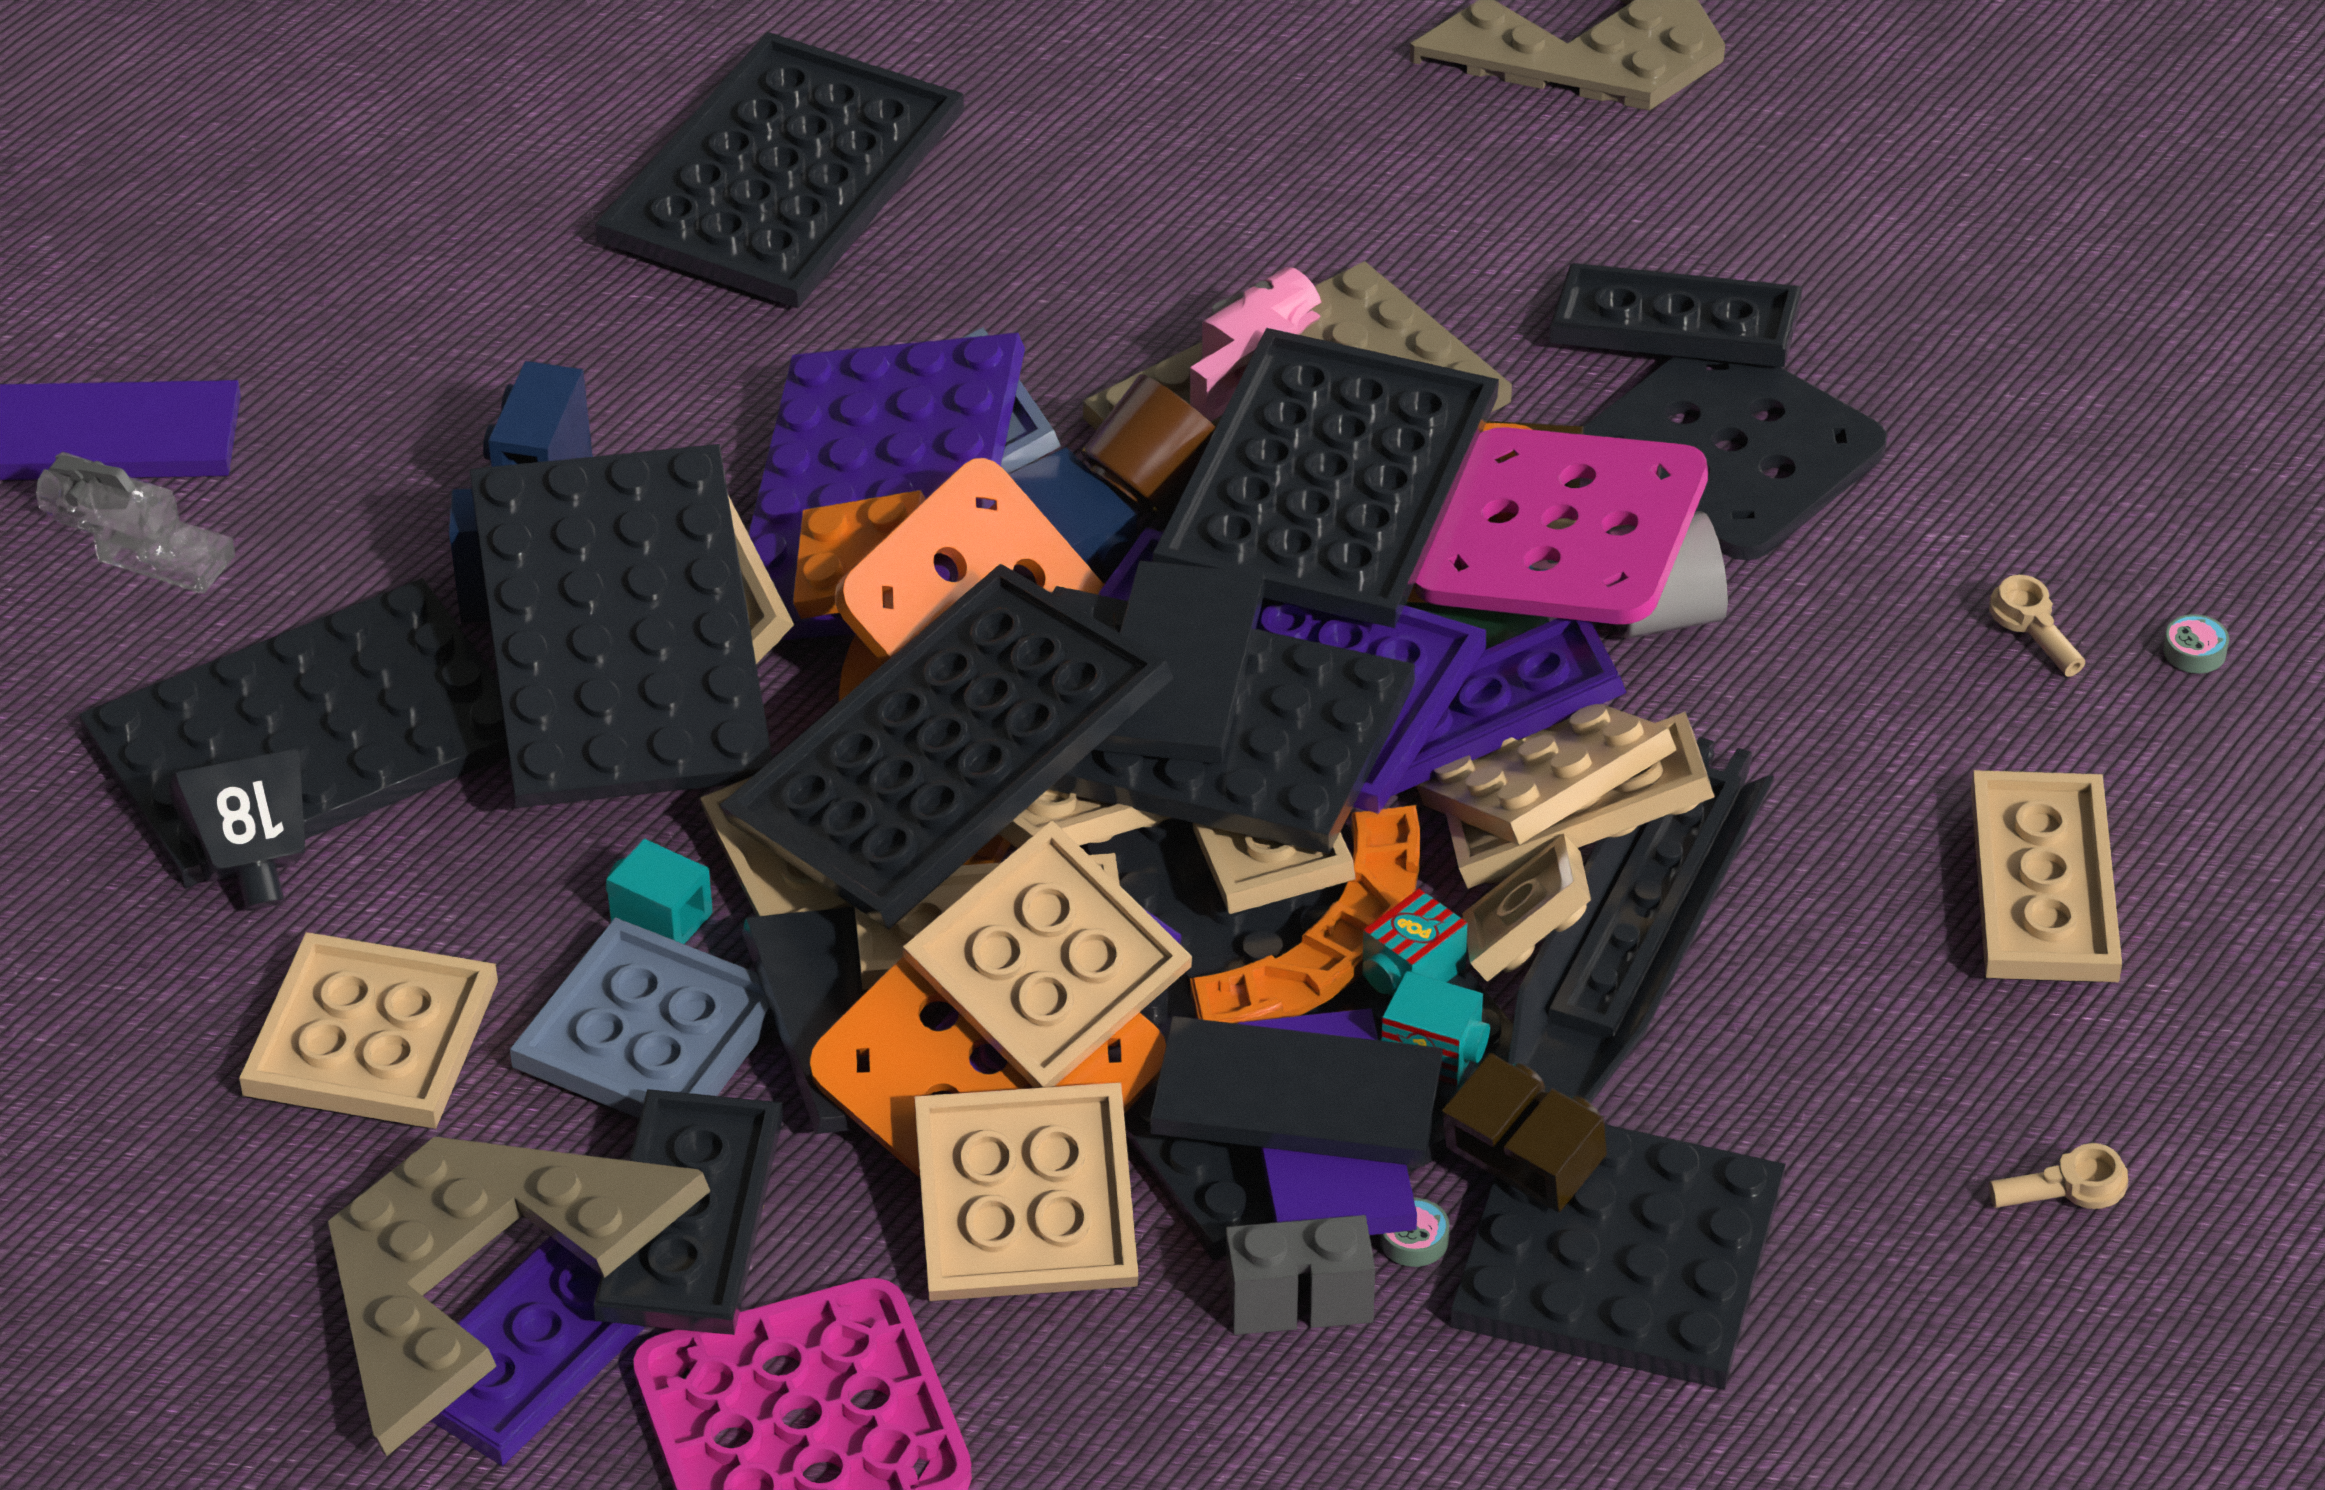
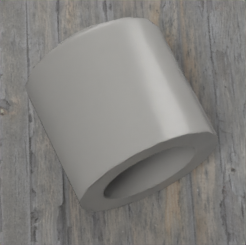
M1702 511L1694 513L1662 595L1652 614L1642 621L1632 624H1615L1619 634L1624 638H1637L1719 622L1726 617L1728 595L1724 561L1717 535L1706 513ZM1630 525L1614 527L1606 533L1624 535L1635 530V527Z

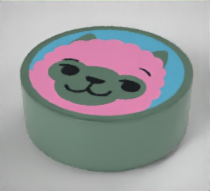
M2198 614L2180 616L2174 619L2167 627L2163 647L2164 655L2173 666L2180 670L2197 674L2208 673L2218 669L2225 662L2229 634L2220 622L2211 617Z
M1414 1198L1417 1211V1230L1380 1234V1246L1386 1256L1394 1262L1404 1266L1421 1267L1436 1262L1446 1252L1449 1243V1219L1444 1210L1437 1204L1426 1199Z

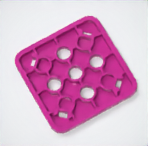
M1509 427L1483 431L1479 434L1446 515L1414 584L1415 591L1422 600L1436 605L1609 624H1632L1642 621L1651 615L1657 607L1708 482L1707 460L1703 452L1685 444ZM1513 451L1516 454L1515 457L1499 464L1495 460ZM1661 467L1670 475L1662 480L1659 478L1662 472ZM1577 478L1593 480L1592 483L1581 488L1564 486L1570 480ZM1499 513H1512L1516 515L1513 519L1504 523L1487 521L1488 518ZM1558 519L1576 521L1573 525L1564 529L1547 527L1549 523ZM1618 525L1635 527V530L1624 535L1606 533L1609 529ZM1541 560L1558 562L1556 566L1545 571L1529 569L1530 565Z
M879 1278L860 1279L740 1312L735 1335L679 1329L659 1334L646 1340L637 1349L634 1356L636 1385L674 1490H968L972 1480L970 1454L905 1295L898 1286L888 1280ZM775 1356H789L800 1363L794 1372L780 1376L769 1374L762 1368L767 1360ZM687 1369L691 1370L686 1379H683L682 1377ZM870 1389L881 1391L889 1398L883 1406L871 1410L860 1409L850 1401L855 1394ZM801 1408L813 1410L820 1415V1420L815 1425L804 1429L791 1428L782 1421L787 1413ZM733 1427L745 1429L752 1435L746 1444L737 1448L722 1447L714 1441V1437L720 1431ZM918 1458L929 1462L919 1480L913 1468ZM819 1462L833 1463L841 1469V1474L836 1479L827 1483L811 1482L803 1476V1472L809 1466Z

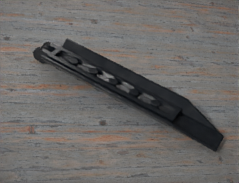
M1703 737L1698 738L1696 742L1715 797L1700 802L1695 808L1686 813L1668 814L1638 825L1632 832L1624 836L1606 837L1597 842L1584 867L1591 900L1586 904L1585 912L1571 927L1561 932H1557L1554 929L1547 935L1518 990L1508 1063L1511 1065L1520 1063L1532 1069L1544 1082L1546 1092L1549 1093L1553 1088L1567 1097L1576 1095L1592 1103L1646 1033L1774 782V776L1766 775L1744 785L1751 766V751L1740 748L1736 749L1723 772L1710 768L1715 754L1714 741Z

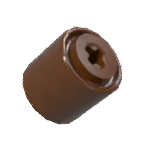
M1140 374L1082 448L1081 454L1092 466L1090 470L1127 504L1147 515L1149 512H1152L1159 517L1167 518L1177 507L1216 427L1200 412L1167 387L1144 374Z

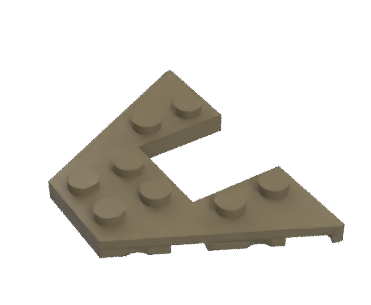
M1478 0L1411 42L1410 61L1420 65L1422 60L1429 57L1467 65L1466 74L1479 77L1486 75L1496 76L1505 82L1544 89L1550 82L1579 87V97L1599 101L1613 100L1620 102L1624 106L1650 111L1724 62L1725 43L1698 0H1620L1627 6L1569 43L1564 42L1495 0Z
M433 1137L332 1217L328 1223L373 1435L382 1453L388 1456L496 1367L489 1349L423 1297L424 1294L522 1215L605 1278L710 1192L703 1172L698 1169Z

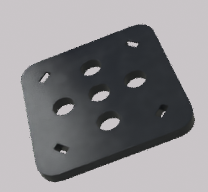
M1681 356L1672 357L1583 428V435L1685 444L1703 452L1707 460L1708 482L1695 512L1702 511L1709 517L1717 535L1722 554L1737 560L1747 561L1759 559L1771 552L1877 465L1885 456L1887 433L1884 427L1876 420L1781 367ZM1728 364L1727 370H1707L1706 365ZM1769 411L1779 415L1781 418L1769 422L1756 419L1753 414ZM1675 414H1687L1694 417L1697 421L1690 424H1678L1671 421L1668 417ZM1846 437L1847 443L1836 444V442L1841 441ZM1721 441H1734L1741 444L1744 448L1737 451H1725L1719 449L1715 444ZM1661 467L1662 472L1659 478L1662 480L1670 475ZM1770 468H1781L1792 475L1787 478L1777 479L1766 476L1762 471Z

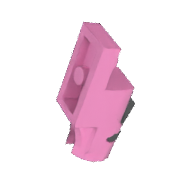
M1285 267L1267 279L1251 285L1250 289L1215 303L1212 306V316L1202 322L1203 358L1190 367V405L1210 422L1223 415L1266 327L1300 335L1308 326L1320 319L1321 316L1313 310L1309 311L1321 303L1320 296L1314 285L1303 273L1295 268Z

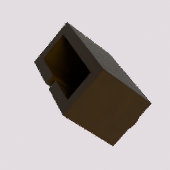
M1492 1053L1485 1058L1442 1110L1446 1147L1449 1150L1560 1213L1607 1155L1604 1117L1600 1115L1591 1103L1576 1095L1567 1097L1553 1088L1549 1093L1546 1092L1544 1082L1532 1069L1520 1063L1511 1065Z

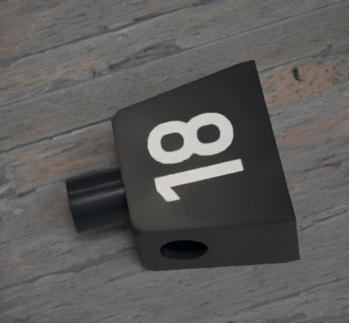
M298 748L176 772L167 786L169 796L206 880L214 882L238 877L246 910L268 908L284 902L277 868L296 864L305 853L301 770Z

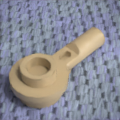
M2013 575L2006 578L2000 586L1995 588L1990 597L1989 611L1994 620L2012 631L2028 632L2067 677L2074 676L2080 672L2085 665V659L2053 624L2054 619L2051 616L2053 603L2049 599V592L2046 586L2038 579L2027 575Z
M2089 1143L2075 1148L2071 1153L2062 1154L2060 1165L2048 1167L2044 1172L1989 1181V1191L1994 1208L2065 1196L2075 1205L2087 1209H2103L2116 1204L2124 1197L2128 1188V1171L2120 1156L2112 1148L2103 1144Z

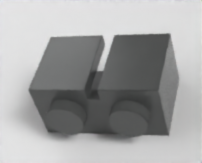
M1366 1215L1226 1227V1284L1234 1335L1296 1330L1298 1285L1310 1284L1309 1320L1311 1328L1373 1323L1375 1265Z

